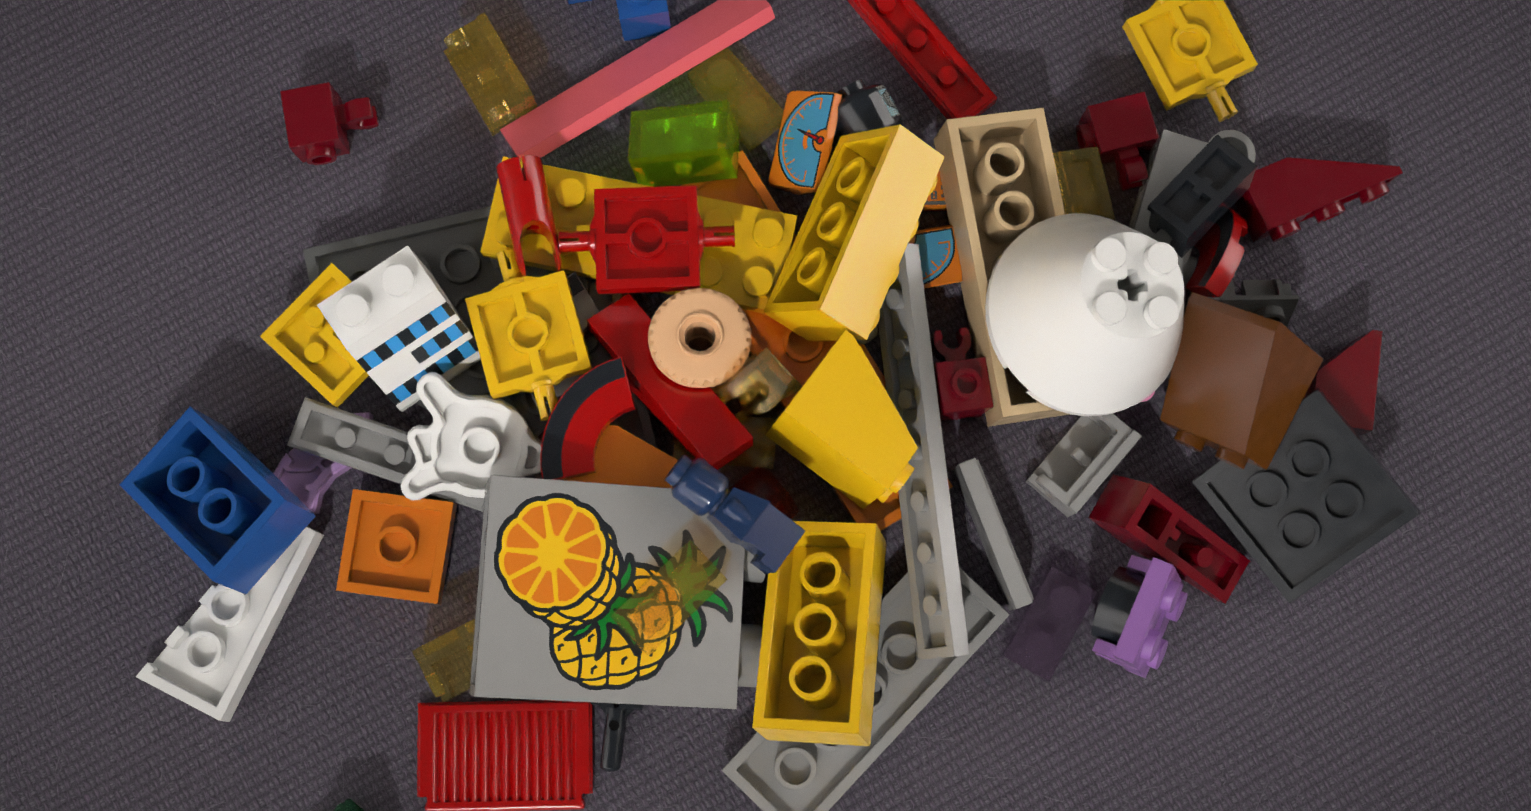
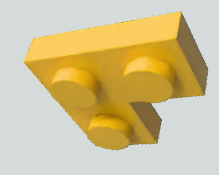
M331 263L260 337L322 396L338 408L369 375L346 350L317 306V304L352 282Z

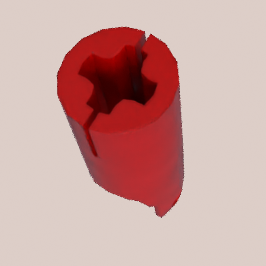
M532 155L521 156L523 168H521L519 156L502 161L497 165L496 169L519 271L523 277L526 276L520 240L531 233L541 234L547 238L552 247L556 269L560 271L562 258L559 252V239L541 158Z

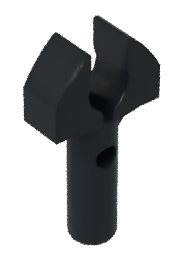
M591 702L593 705H599L606 715L600 768L607 772L618 771L621 765L626 717L634 709L643 710L644 705L619 704V707L616 708L615 703Z

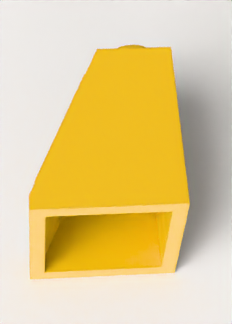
M845 330L765 435L864 509L876 499L884 503L892 492L897 493L915 469L908 462L918 447L855 337Z

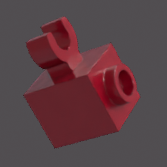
M330 82L280 91L289 148L302 162H307L311 165L332 163L336 161L337 156L350 154L347 130H364L379 126L376 107L371 106L369 97L353 99L342 104L341 97Z
M1145 91L1087 106L1079 120V125L1076 126V138L1079 148L1083 154H1089L1092 167L1115 161L1117 177L1122 191L1142 187V181L1148 179L1147 169L1140 155L1148 153L1159 139Z
M966 327L960 328L956 332L958 345L955 349H950L944 345L941 330L935 331L931 334L930 340L932 353L940 360V362L934 364L940 420L949 421L981 416L994 407L986 357L966 359L965 354L971 346V335Z

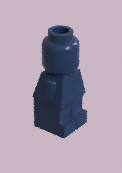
M683 454L664 479L673 486L671 493L675 499L698 516H704L708 513L709 515L706 518L731 543L741 545L754 555L750 563L764 574L775 573L805 533L803 528L770 504V501L735 487L728 489L729 481L726 476L702 458L691 460Z

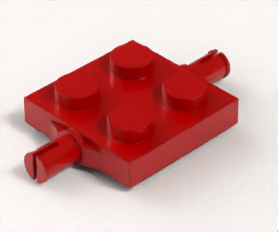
M697 185L594 189V216L590 224V230L559 231L558 234L560 253L590 251L596 264V290L598 294L669 292L701 288L700 262L704 254V247H735L734 225L704 227L698 212Z

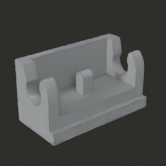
M1114 414L1081 416L1025 482L1068 518L1082 508L1142 436Z

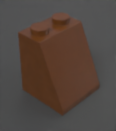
M1192 292L1187 302L1181 342L1171 370L1160 420L1177 431L1173 438L1175 441L1195 451L1202 452L1204 446L1207 445L1218 450L1215 454L1216 458L1233 467L1244 470L1247 463L1267 470L1323 358L1281 322Z

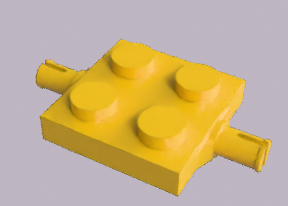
M1155 0L1156 2L1148 10L1125 21L1122 27L1166 111L1191 99L1207 97L1219 122L1225 121L1226 118L1229 119L1238 113L1225 87L1230 81L1252 72L1258 63L1224 0Z
M513 248L506 249L511 269L504 251L496 254L504 282L489 292L465 298L490 396L493 399H498L519 392H534L540 420L546 421L550 416L546 400H548L551 412L558 402L554 386H557L567 378L588 372L592 369V364L565 271L562 270L541 277H523L518 269Z

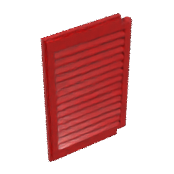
M526 700L418 703L417 797H427L425 811L576 810L585 808L583 794L593 793V704L591 702Z

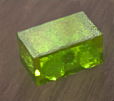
M728 99L631 111L628 161L639 184L662 187L738 177L739 129Z

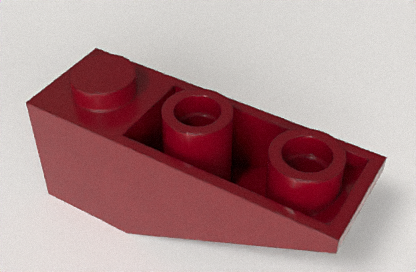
M1286 157L1256 170L1249 189L1235 202V205L1240 215L1247 222L1248 232L1253 242L1269 235L1273 242H1277L1300 231V222L1315 217L1319 224L1346 211L1343 204L1359 198L1361 204L1364 205L1381 198L1390 192L1388 184L1403 172L1400 166Z

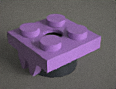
M1131 555L1127 565L1129 569L1119 566L1112 574L1101 596L1092 625L1091 635L1096 639L1092 651L1106 660L1123 666L1126 671L1146 679L1150 667L1157 670L1165 656L1168 641L1162 639L1169 620L1175 622L1179 620L1188 594L1182 591L1184 584L1173 564L1154 557L1150 561Z

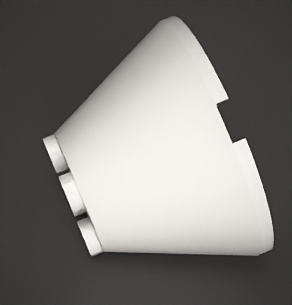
M1065 214L1038 222L1020 234L1004 250L992 271L985 304L988 334L992 347L1003 368H1009L1014 376L1028 389L1026 393L1040 403L1057 411L1079 416H1102L1125 410L1150 396L1167 378L1176 359L1184 322V281L1178 265V255L1168 243L1158 242L1126 225L1098 215Z

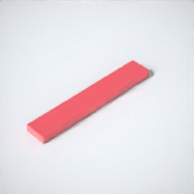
M717 0L501 128L500 131L515 155L519 156V160H521V156L526 155L542 158L775 19L772 7L766 0Z

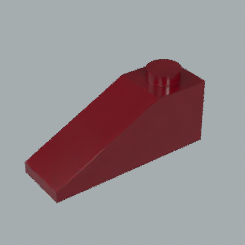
M1113 474L1088 517L1120 542L1151 561L1154 557L1173 564L1182 580L1224 604L1228 601L1250 562L1244 555L1150 483Z

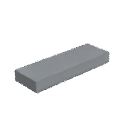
M973 458L958 464L953 469L1008 610H1015L1033 603V595L979 460Z

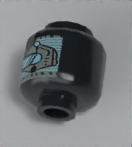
M859 79L837 92L843 98L838 106L836 132L839 137L899 124L902 125V117L884 85L872 84L866 86L863 80Z

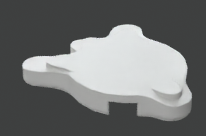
M436 372L427 373L419 379L416 391L423 404L431 413L433 422L431 425H416L408 432V443L415 455L416 463L401 482L400 487L406 498L412 501L421 500L439 491H452L466 497L484 498L485 485L491 475L524 478L525 476L541 472L540 453L542 441L534 436L524 417L514 406L502 399H493L488 395H467L453 388L442 375Z

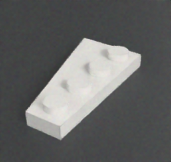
M306 527L247 594L220 584L217 586L212 585L199 600L201 606L184 626H177L164 642L167 644L166 648L153 663L147 662L136 677L219 721L230 722L324 535Z

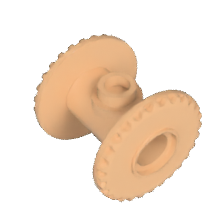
M694 288L674 294L659 306L649 326L648 344L656 366L665 376L687 387H710L724 404L732 400L745 384L749 371V352L752 339L751 328L746 314L732 298L712 289Z

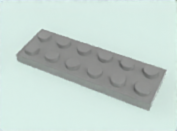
M959 567L970 655L919 660L907 571L882 598L870 746L766 740L756 732L723 767L722 771L762 811H829L1005 621L1009 614Z

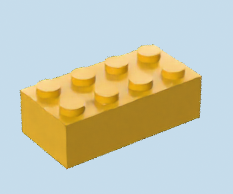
M901 124L841 136L763 313L808 341H837L845 330L851 333L856 340H867L869 334L879 322L880 308L888 289L898 277L899 263L908 242L917 232L919 226L918 219L927 197L937 185V174L944 156Z
M794 521L805 530V533L775 573H768L752 728L766 740L870 746L886 540L876 523Z

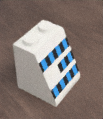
M408 245L317 304L346 350L401 412L421 400L417 394L416 386L419 379L425 374L436 372L449 381L481 360L475 337L434 276Z

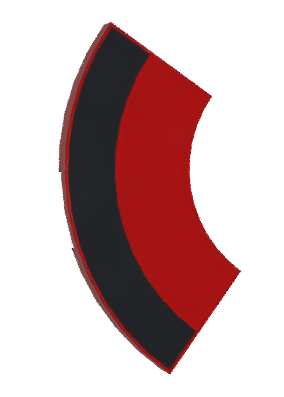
M1231 208L1194 246L1200 250V256L1195 271L1185 286L1193 293L1205 297H1221L1241 262L1245 250L1239 244L1240 236L1244 237L1248 233V225L1246 220Z
M622 356L608 360L584 373L563 393L549 416L541 443L540 465L542 479L567 480L596 473L595 454L603 432L616 418L624 413L635 410Z

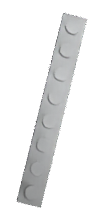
M908 243L899 263L898 277L889 287L880 308L878 327L886 391L918 447L908 462L915 469L898 493L918 659L924 660L970 655L919 244Z

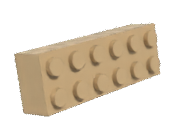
M1044 108L947 119L934 137L935 150L944 156L939 171L949 224L953 226L962 269L963 281L960 283L974 357H986L994 406L985 412L987 426L1069 415L1052 409L1032 398L1026 393L1028 389L1014 376L1009 368H1003L991 344L985 313L988 283L992 271L1004 250L1020 234L1038 222L1051 217L1065 215Z

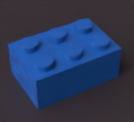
M189 407L119 484L213 582L243 594H247L316 517L223 424L192 407Z

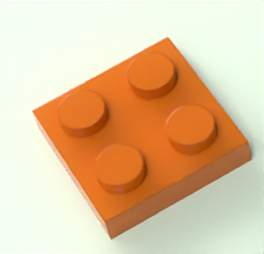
M353 489L336 591L441 605L457 504L426 498L412 501L403 495Z

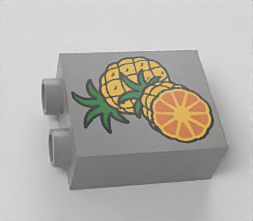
M491 475L485 485L469 694L473 697L737 709L738 687L756 688L762 638L761 625L741 623L743 582L762 583L766 574L750 563L754 557L753 554L741 545L731 543L706 518L709 515L708 513L704 516H698L675 499L671 493L672 488Z

